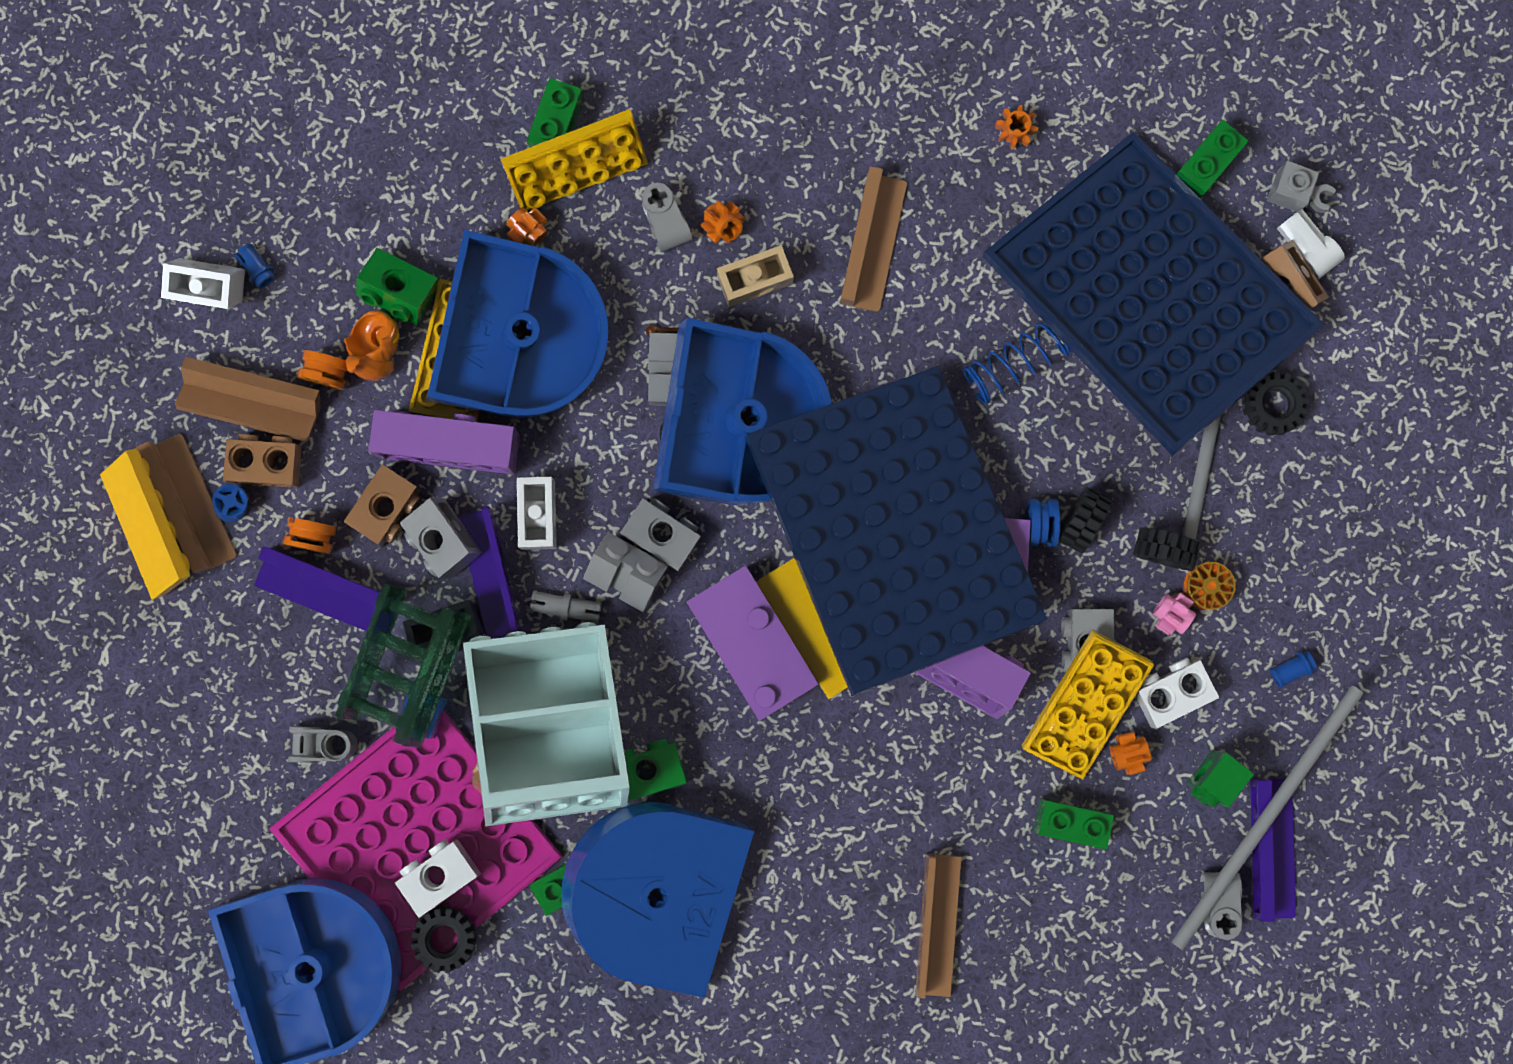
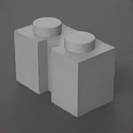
M650 333L649 406H666L677 333Z
M607 532L593 553L583 579L605 592L610 587L621 592L620 600L643 612L655 594L668 565Z

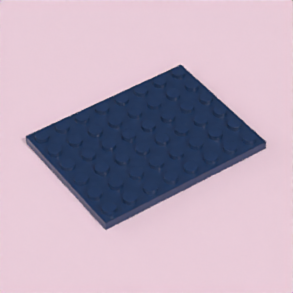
M1134 131L984 251L983 258L1172 456L1318 333L1325 325Z
M938 366L747 434L746 441L851 696L871 690L1048 620Z

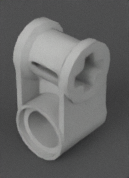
M658 182L647 186L643 191L642 207L650 224L654 240L657 239L658 241L656 244L659 251L662 253L693 240L688 224L682 212H680L669 187ZM657 194L659 198L665 197L663 207L658 208L656 203L650 204L652 202V195Z
M290 727L289 732L293 734L292 755L288 756V762L315 763L320 761L335 762L348 760L357 751V738L352 732L344 729ZM337 736H341L346 742V749L341 755L335 753L332 747L333 740Z
M1203 872L1201 874L1200 882H1204V892H1201V898L1220 872ZM1239 873L1233 878L1204 920L1206 931L1213 937L1230 940L1237 937L1242 930V883ZM1222 918L1229 919V926H1224L1223 929L1216 926V922L1222 920Z

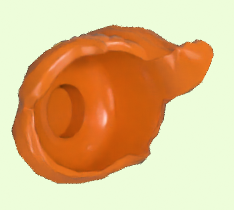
M383 310L367 312L356 322L349 336L344 338L346 350L350 355L345 360V363L350 373H355L364 380L379 381L390 376L394 371V363L391 358L397 351L399 327L389 313Z

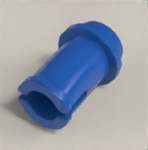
M249 243L242 246L234 254L235 259L240 262L251 277L249 282L252 285H257L259 289H262L275 280L274 268L266 265L253 244Z
M1299 651L1296 653V657L1270 668V673L1276 685L1281 689L1283 686L1305 675L1311 677L1313 671L1317 670V665L1308 651L1304 653Z

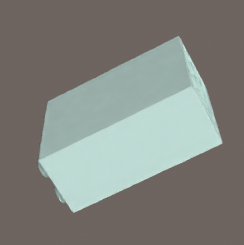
M587 622L577 625L574 629L561 630L559 627H548L535 634L526 635L525 632L517 631L508 633L504 638L491 639L489 636H478L472 638L470 642L463 643L485 826L627 807L629 781L605 625L596 626L595 623Z

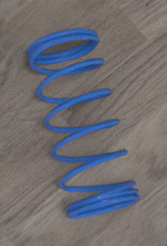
M1037 323L1035 325L1036 340L1029 334H1020L1019 344L1021 351L1014 344L1006 342L1003 347L1005 360L997 353L990 351L988 353L990 370L981 362L974 361L972 367L967 365L963 371L967 382L971 386V382L974 384L976 382L979 387V394L975 391L976 397L981 403L987 405L991 402V397L981 377L975 371L976 364L989 374L1000 392L1004 394L1005 391L995 375L991 373V371L993 372L992 354L1007 367L1015 382L1020 385L1019 378L1008 364L1007 345H1010L1020 354L1027 363L1031 373L1035 376L1036 371L1024 353L1023 336L1029 338L1038 347L1049 366H1052V362L1040 345L1038 336L1039 326L1044 328L1056 340L1057 348L1065 357L1071 355L1073 351L1065 343L1064 345L1061 343L1054 331L1046 323L1045 325Z

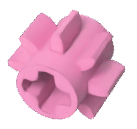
M1181 592L1177 593L1174 598L1167 593L1152 613V615L1159 619L1155 627L1167 635H1172L1174 631L1183 634L1196 616V613L1189 609L1194 601Z

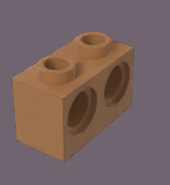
M238 434L237 440L226 439L223 481L230 484L299 488L302 447L293 444V438L272 436V442L258 441L259 436ZM245 451H251L253 454L252 464L247 468H241L239 464L241 454ZM280 453H286L288 457L286 467L282 470H275L273 466L274 458Z

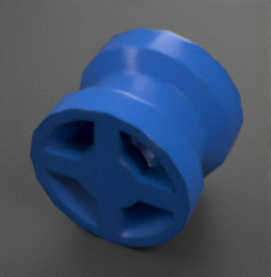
M233 484L223 485L213 495L214 512L222 521L229 523L237 522L247 513V495L239 486Z

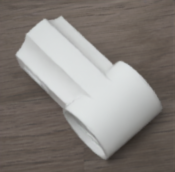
M1303 209L1299 210L1277 228L1287 242L1294 241L1318 280L1345 259L1344 253L1337 242L1329 236H1324Z

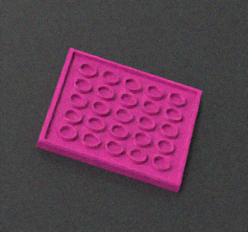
M420 706L414 711L413 720L415 724L423 727L428 723L429 712L426 708ZM445 710L434 739L425 738L423 743L409 740L403 737L405 731L397 729L396 724L269 828L308 878H324L346 883L365 893L383 910L394 928L401 951L402 972L399 991L427 970L422 966L424 963L421 960L417 961L415 949L412 950L411 943H413V938H411L412 931L415 930L416 923L423 915L418 918L396 886L395 882L403 877L399 872L416 859L420 864L424 863L432 857L428 851L444 839L449 844L458 839L481 874L432 909L442 908L443 906H450L453 909L457 907L461 909L463 914L467 913L471 917L470 921L472 924L475 923L477 928L563 857L562 853L535 820L485 826L482 795L472 784V776L474 775L472 770L477 764L476 748ZM431 866L428 871V877L432 883L440 885L445 880V873L442 868ZM439 926L432 933V945L439 952L447 953L457 945V933L449 926Z

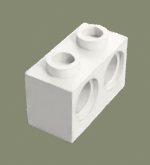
M1188 657L1169 665L1171 672L1161 677L1158 676L1157 672L1146 677L1135 697L1151 728H1159L1219 698L1201 660L1190 662ZM1187 674H1191L1196 679V688L1191 693H1187L1182 687V679ZM1156 689L1162 690L1166 696L1165 704L1159 709L1151 703V695Z

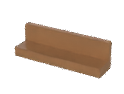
M870 166L840 304L878 312L881 308L907 182L882 176L883 169Z
M185 357L181 366L184 384L175 401L176 409L304 442L309 440L321 409L319 390Z
M177 434L158 444L148 441L137 446L136 448L139 450L141 458H144L149 464V477L154 488L160 492L163 498L164 511L176 529L178 542L183 553L188 558L191 571L202 574L236 558L237 553L222 520L214 512L212 498L184 436Z
M926 853L915 988L918 998H925L926 995L951 997L961 856Z

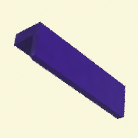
M487 506L482 507V511L461 515L458 518L483 552L469 566L486 636L496 639L504 638L505 635L511 632L521 631L493 510Z
M263 546L258 558L264 562L255 581L257 588L374 635H383L397 601L396 598Z
M1250 779L1251 828L1285 779ZM1293 795L1252 851L1254 919L1261 922H1273L1275 918H1295Z

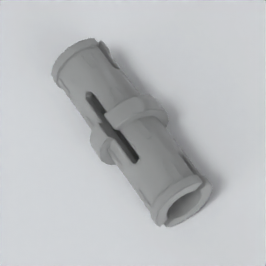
M537 590L533 591L531 600L545 602V604L532 602L530 604V612L560 616V620L565 621L568 618L594 622L595 624L599 623L600 614L587 612L586 609L600 612L602 602L572 598V594L565 593L564 596L538 592Z

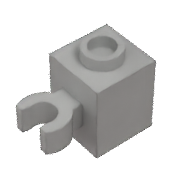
M1286 161L1277 170L1267 201L1298 212L1310 203L1313 210L1325 213L1329 210L1330 205L1322 203L1319 196L1320 194L1332 196L1335 194L1336 189L1327 184L1315 186L1319 172Z

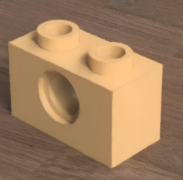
M782 245L717 268V277L729 308L793 285L794 277Z

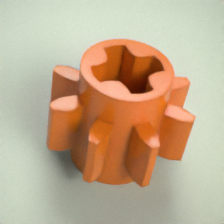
M1019 105L1017 110L1013 112L1005 108L1002 115L1006 121L997 120L995 123V128L1002 130L998 142H1003L1004 140L1010 142L1011 150L1020 142L1028 147L1031 141L1027 134L1035 135L1038 131V127L1031 125L1035 113L1028 115L1022 111V105ZM1012 123L1014 125L1021 123L1023 128L1021 131L1019 129L1012 131L1010 126Z
M717 200L716 203L710 205L704 211L705 222L701 223V227L707 232V236L714 243H717L722 238L729 244L730 241L736 239L742 233V222L746 219L739 212L740 208L732 201H729L725 206Z
M522 207L506 222V226L510 229L506 235L510 241L536 247L548 234V231L543 227L547 223V218L536 207L530 212Z
M1134 732L1115 736L1117 744L1109 746V750L1116 770L1125 769L1126 775L1129 776L1145 772L1143 763L1151 761V753L1144 736L1136 738Z

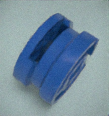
M1028 499L1026 520H1031L1029 547H1037L1039 543H1045L1047 547H1056L1060 533L1058 500L1047 499L1046 502H1039L1038 499Z

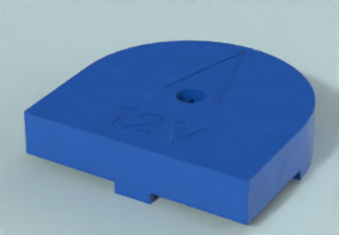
M464 230L426 400L509 419L538 418L567 406L593 381L602 365L607 349V314L595 284L577 264L556 251ZM519 325L525 326V331L530 333V336H525L523 340L517 338V334L512 332V329H517Z
M686 318L680 322L653 491L736 506L755 505L770 501L771 499L746 441V436L749 433L832 404L824 378L812 360L794 344L767 332L758 333L692 318ZM743 412L749 418V423L746 425L744 420L741 419V413Z
M662 802L636 803L607 814L591 826L580 838L565 867L561 890L562 907L566 923L572 935L599 967L619 979L705 998L754 830L744 823L675 807ZM655 889L654 893L648 896L649 893Z
M301 879L223 903L208 910L229 981L227 985L235 1010H239L255 1064H307L341 1054L359 1043L378 1026L393 1005L402 972L398 938L383 910L370 897L357 888L331 879ZM307 964L315 968V973L308 971Z

